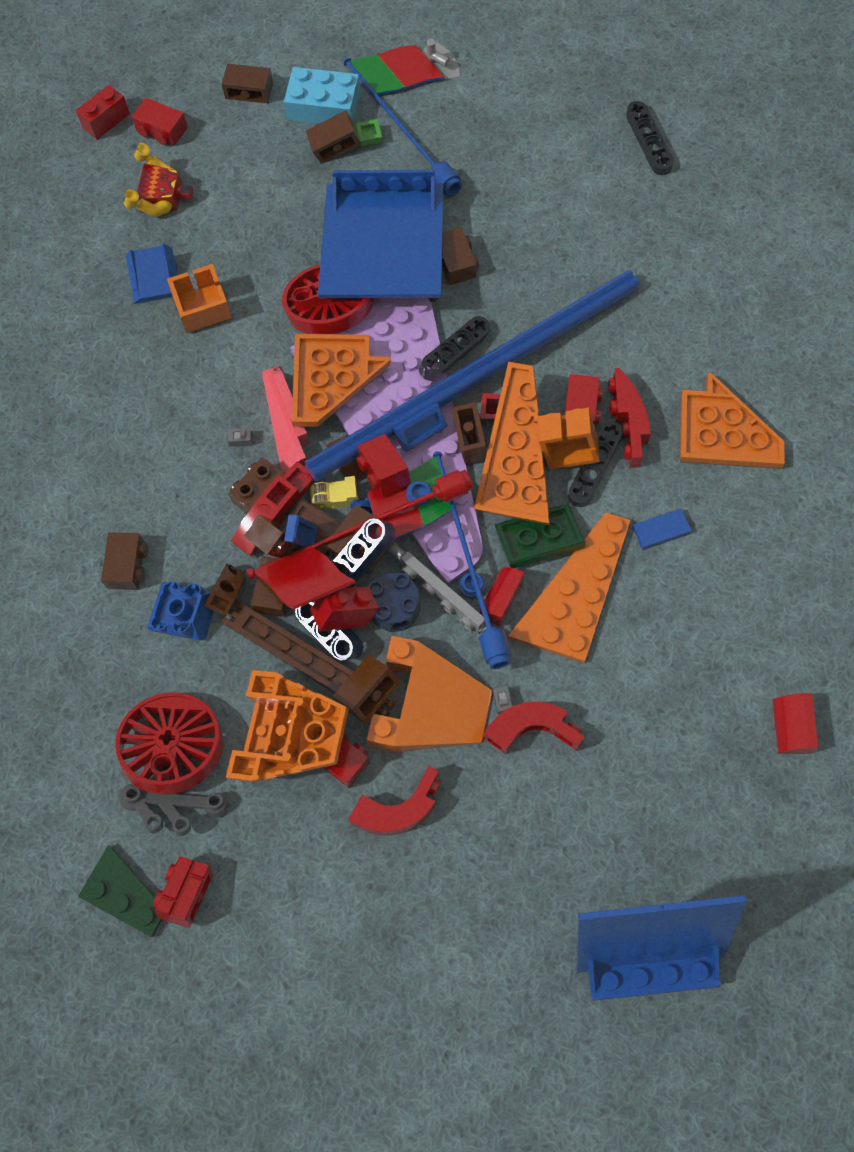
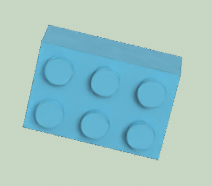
M293 67L284 99L287 120L322 123L346 110L354 122L361 93L359 74Z

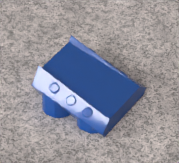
M163 243L162 246L135 251L130 249L126 255L134 304L173 297L167 281L168 278L177 276V263L174 258L173 248Z
M173 581L162 582L147 626L148 630L198 641L205 639L214 610L205 607L211 591L205 590L195 583L183 586Z

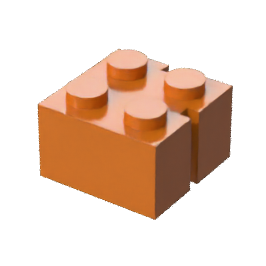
M213 264L192 270L198 285V289L195 290L188 272L167 279L187 333L232 318Z
M589 407L566 411V415H561L559 412L537 416L539 444L549 470L600 462L598 436Z

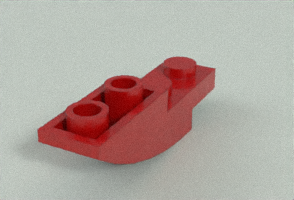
M614 368L613 377L608 379V392L613 393L614 400H610V414L615 415L616 422L622 423V437H627V444H624V460H629V468H640L643 458L642 445H648L651 435L648 416L635 386L620 368Z
M296 462L283 477L278 475L251 507L231 540L234 545L250 557L254 555L259 548L244 537L245 533L258 515L270 518L281 524L285 521L284 515L315 483L306 467Z

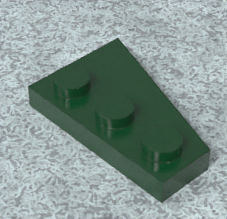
M108 845L78 897L153 938L162 922L157 917L155 907H153L155 896L118 856L115 850Z

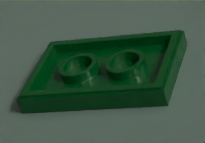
M568 503L549 508L550 525L515 518L495 524L497 536L510 568L521 567L585 548V540Z

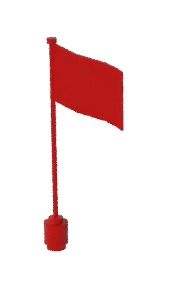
M459 470L453 471L435 479L436 485L432 486L434 492L372 519H385L435 496L438 501L443 499L446 504L468 494V491L473 489L472 482L466 470L460 472ZM367 521L254 570L252 568L247 569V573L250 579L257 576L268 584L281 602L294 610L356 583L354 579L341 573L326 555L316 550V548L361 529Z

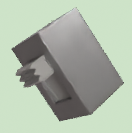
M251 428L228 429V443L230 447L252 446Z
M508 686L493 688V696L499 715L512 707Z

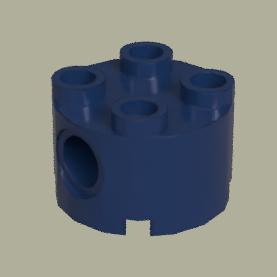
M387 573L371 581L368 586L379 607L372 618L373 623L389 632H399L411 627L420 612L419 592L415 583L405 573Z

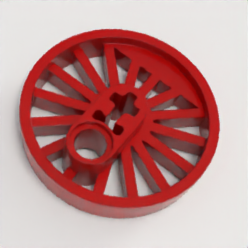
M320 264L312 266L296 275L287 284L282 294V305L289 322L294 328L306 334H337L344 332L365 319L374 303V298H318ZM330 312H332L334 318L329 319Z
M169 692L149 697L127 713L118 728L115 748L119 765L126 778L133 785L154 794H175L196 786L213 771L222 753L223 735L217 718L206 703L189 694ZM149 713L160 715L163 728L160 727ZM165 714H170L169 723H167ZM144 717L152 728H149L137 721ZM207 719H210V721L212 722L203 726H199ZM131 729H133L143 735H135L128 733ZM215 733L214 738H199L205 735ZM125 744H135V745H136V746H133V747L124 749V745H125ZM195 748H211L209 754H206ZM184 753L202 761V764L196 768ZM139 756L135 760L130 762L128 765H126V759ZM183 763L190 773L181 777L180 771ZM147 764L140 776L134 773ZM170 766L168 770L160 771L163 767ZM152 774L154 775L155 780L149 779L152 776Z

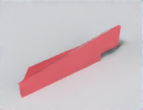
M279 366L263 371L262 376L281 471L286 473L296 462L305 467L306 457L301 446L310 443L305 427L292 426L293 397Z

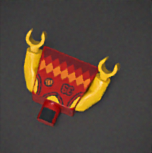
M139 143L138 150L134 153L135 159L140 162L146 160L147 164H143L137 192L132 189L126 191L124 195L126 198L124 201L125 207L132 209L136 206L140 213H146L153 217H159L170 211H177L180 199L192 200L193 186L183 185L177 170L165 164L155 155H149L150 148L148 145Z

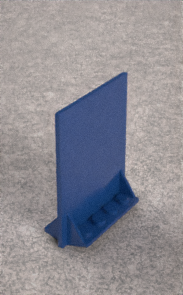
M334 170L332 173L333 184H328L326 189L318 298H441L443 184L435 183V171Z
M743 895L578 913L577 973L588 972L591 996L594 1001L718 988L721 985L719 958L725 957L746 905V897Z

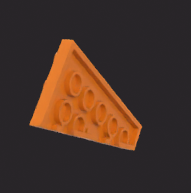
M508 362L474 510L550 525L544 459L538 438L537 416H539L535 370L531 365Z
M605 513L584 539L585 548L577 550L572 554L511 631L508 638L585 663L631 520Z

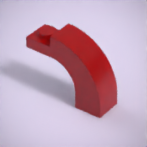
M525 702L514 705L500 713L485 730L483 739L504 754H507L514 742L522 734L533 730L551 733L576 751L582 744L585 736L581 734V729L570 722L568 724L563 722L567 716L566 710L545 702Z
M428 766L414 794L407 801L398 805H382L362 795L348 819L350 824L368 833L383 836L402 834L414 829L424 822L436 807V801L428 798L429 794L434 796L441 784V781L438 780L439 771Z

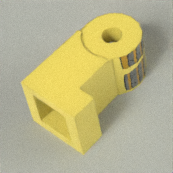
M355 476L345 477L343 481L318 482L311 485V505L318 509L350 507V503L353 500H358Z

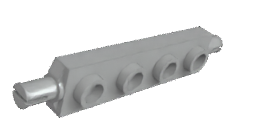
M397 543L390 547L389 552L400 560L399 562L403 568L402 572L407 574L412 581L416 579L422 584L420 586L421 589L429 597L436 596L441 601V607L447 613L452 614L454 612L460 617L459 622L468 631L474 630L478 634L487 629L484 617L411 553L405 552Z

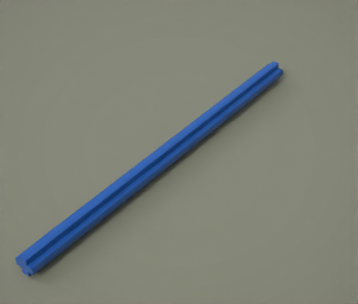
M627 270L305 461L308 473L311 474L315 482L319 481L359 457L358 445L383 434H386L389 439L395 435L393 427L434 403L439 404L441 408L506 369L508 362L516 363L638 290L637 286L640 285L638 277H635L631 270Z

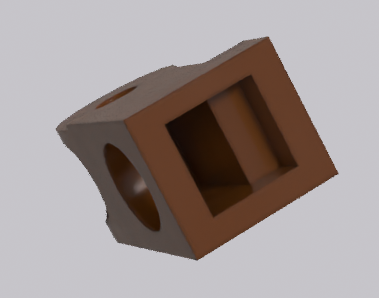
M226 563L207 599L205 607L227 616L246 572Z

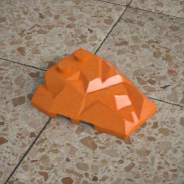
M252 670L246 697L255 702L244 751L232 750L226 778L258 782L336 765L349 709L338 702L307 689L299 683L287 679L277 672Z

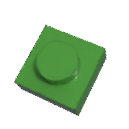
M378 119L356 123V129L362 144L360 147L383 143Z

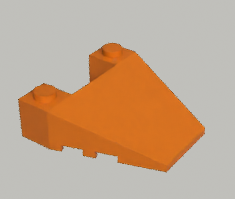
M391 636L386 666L392 671L410 674L400 719L374 714L366 740L368 746L397 753L482 743L492 690L419 641Z

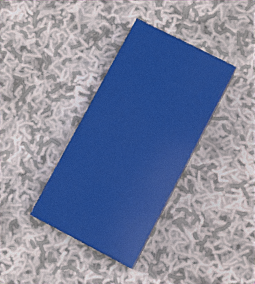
M434 403L393 427L402 449L408 451L448 426L439 404Z
M681 508L633 524L632 527L642 550L688 535L692 531Z
M289 514L284 541L300 548L315 543L318 526L298 515Z

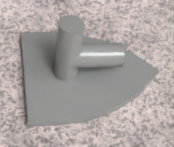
M428 39L427 46L421 52L444 76V79L460 77L459 65L453 54L434 39Z

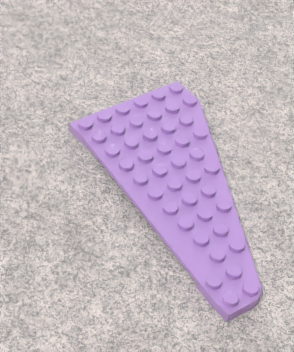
M374 298L372 309L365 319L356 326L337 333L343 335H370L369 356L391 357L388 368L335 412L348 435L447 378L445 372L438 379L429 381L424 379L419 373V367L423 358L440 345L432 303L428 298ZM295 345L291 346V353H292L293 355H294ZM437 361L435 362V364H434L432 367L429 368V367L427 366V368H428L429 370L432 369V368L435 369L436 366H437V364H438ZM452 401L440 408L448 427L408 451L402 449L396 434L389 438L408 466L409 471L432 459L436 451L441 452L443 455L441 460L446 474L459 470V472L462 470L467 471L460 451L451 409L453 407ZM469 490L468 494L455 499L454 503L473 566L475 567L480 561L483 545L476 511L474 510L472 492ZM452 511L431 525L412 532L431 567L447 586L469 571Z

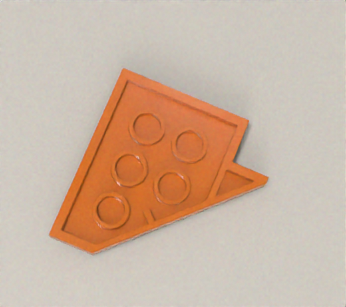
M295 334L292 426L318 427L388 368L391 357L369 356L370 335Z
M708 373L706 376V391L682 390L679 462L783 468L785 464L784 440L712 373Z

